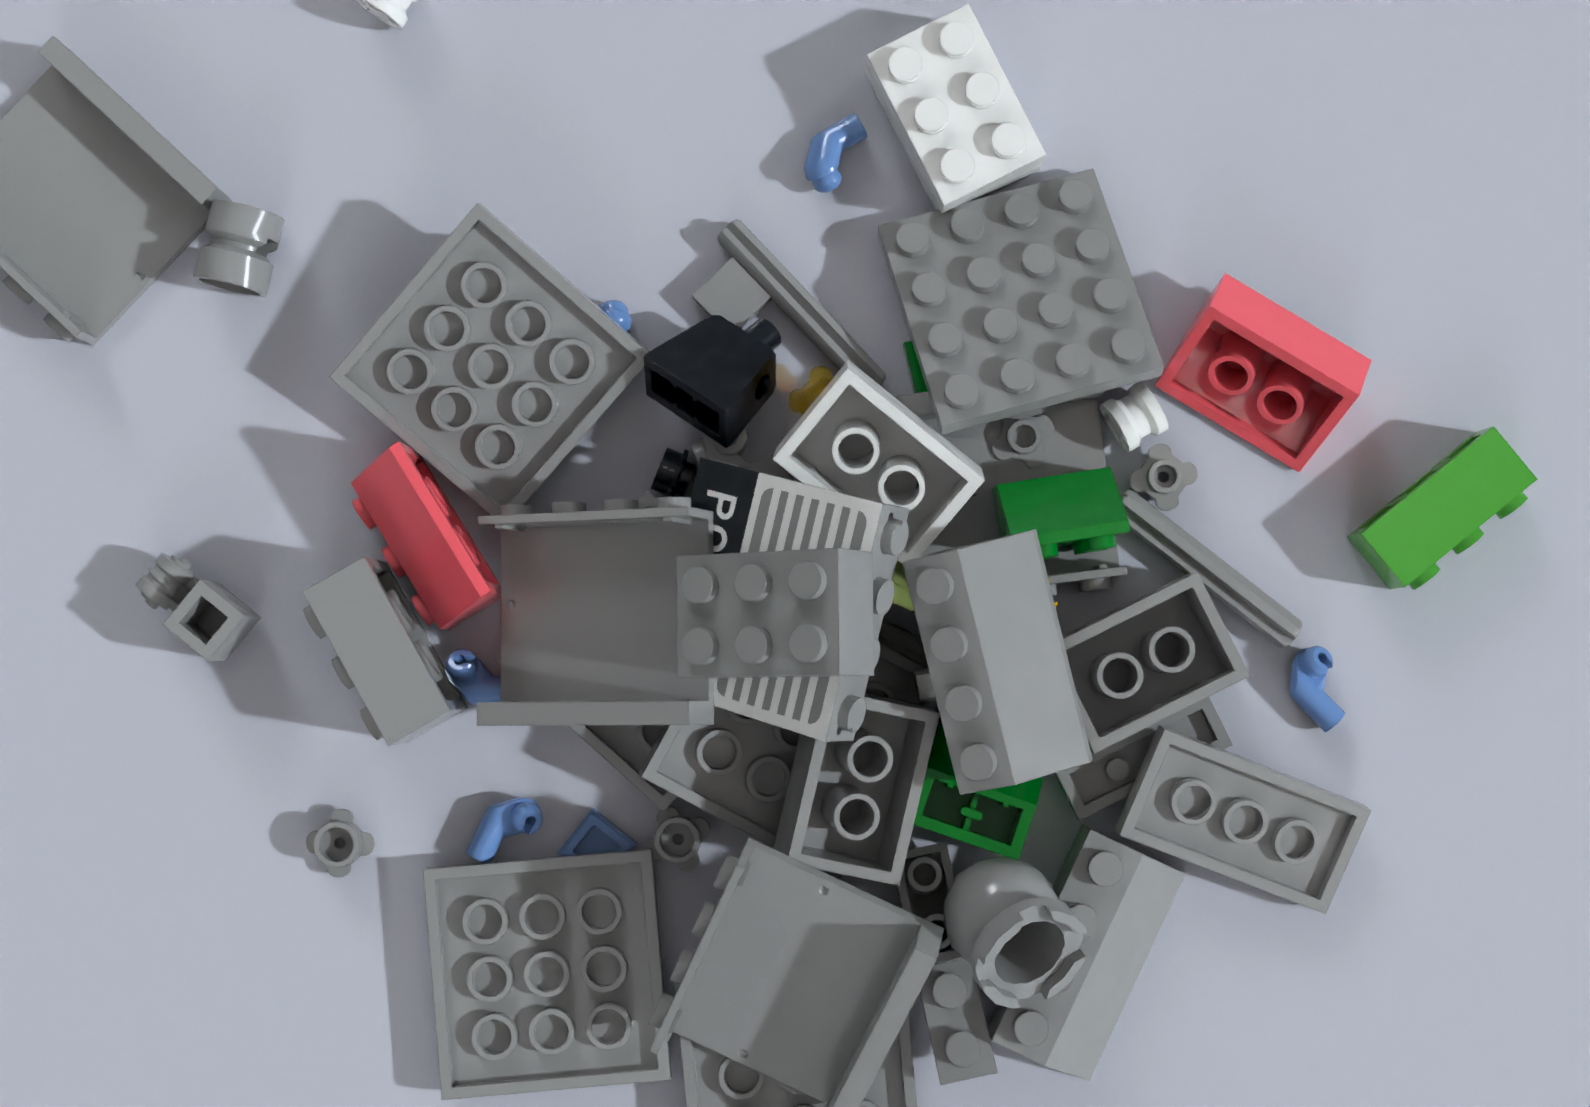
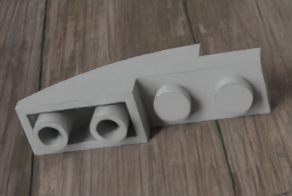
M946 842L908 850L900 886L897 885L901 909L944 928L937 961L920 991L940 1085L998 1073L978 984L973 977L971 964L951 946L944 925V901L955 880Z

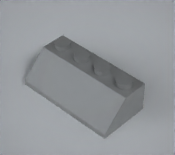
M1033 529L934 552L903 562L959 794L963 795L1013 786L1090 763L1093 758L1037 530Z
M1081 824L1052 887L1057 899L1065 902L1086 927L1087 934H1083L1080 947L1086 956L1084 964L1068 985L1047 1000L1040 992L1027 999H1019L1020 1008L1012 1009L997 1005L987 1025L991 1041L1044 1067L1090 1081L1185 877V873Z

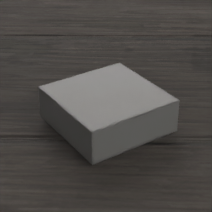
M733 257L692 295L693 300L709 316L721 315L741 329L771 301V296Z

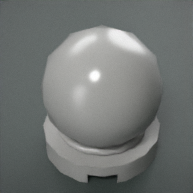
M1000 856L981 859L957 874L944 901V925L951 946L971 964L975 981L996 1005L1012 1009L1020 1008L1019 999H1027L1040 992L1047 1000L1055 996L1073 980L1084 964L1086 957L1080 949L1083 934H1087L1086 927L1065 902L1057 899L1051 883L1039 870L1026 861Z

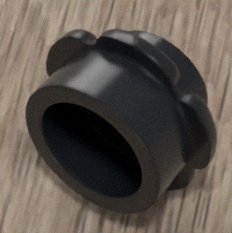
M667 447L650 489L664 494L665 497H672L673 493L684 496L696 468L695 464L686 461L689 450L684 449V452L680 453Z

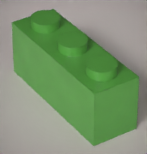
M1492 426L1475 432L1348 535L1347 538L1389 589L1403 588L1409 585L1412 590H1415L1432 579L1440 571L1436 562L1450 550H1453L1455 554H1459L1476 543L1484 535V532L1479 527L1496 514L1499 519H1502L1519 508L1528 499L1523 491L1538 479L1497 429Z

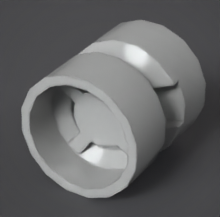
M213 199L204 232L211 238V243L200 247L193 278L202 283L228 291L266 297L274 267L266 258L268 253L278 250L285 220L274 213L233 201Z

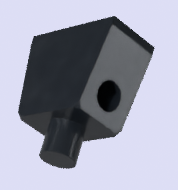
M711 315L643 356L646 395L727 448L735 441L775 390L776 354L773 350L781 344V336L777 328L770 321L759 318L746 330H743L721 315Z

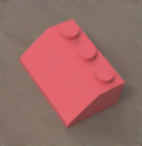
M1225 273L1195 316L1165 366L1162 376H1159L1155 387L1300 472L1360 396L1372 360Z
M398 441L387 448L351 482L359 496L352 501L356 512L370 530L376 526L388 543L382 549V553L391 569L399 578L407 574L418 592L411 597V600L419 615L428 626L436 622L440 629L450 630L501 598V585L426 462L414 449Z

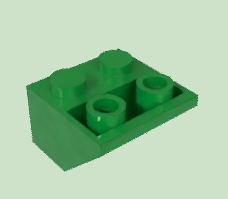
M1111 467L997 484L992 488L999 537L1036 529L1044 560L1059 556L1057 547L1073 545L1074 555L1108 550V548L1116 547L1115 537L1130 532L1129 520Z
M940 717L934 735L914 825L1019 860L1037 806L1043 777L1013 786L960 795Z

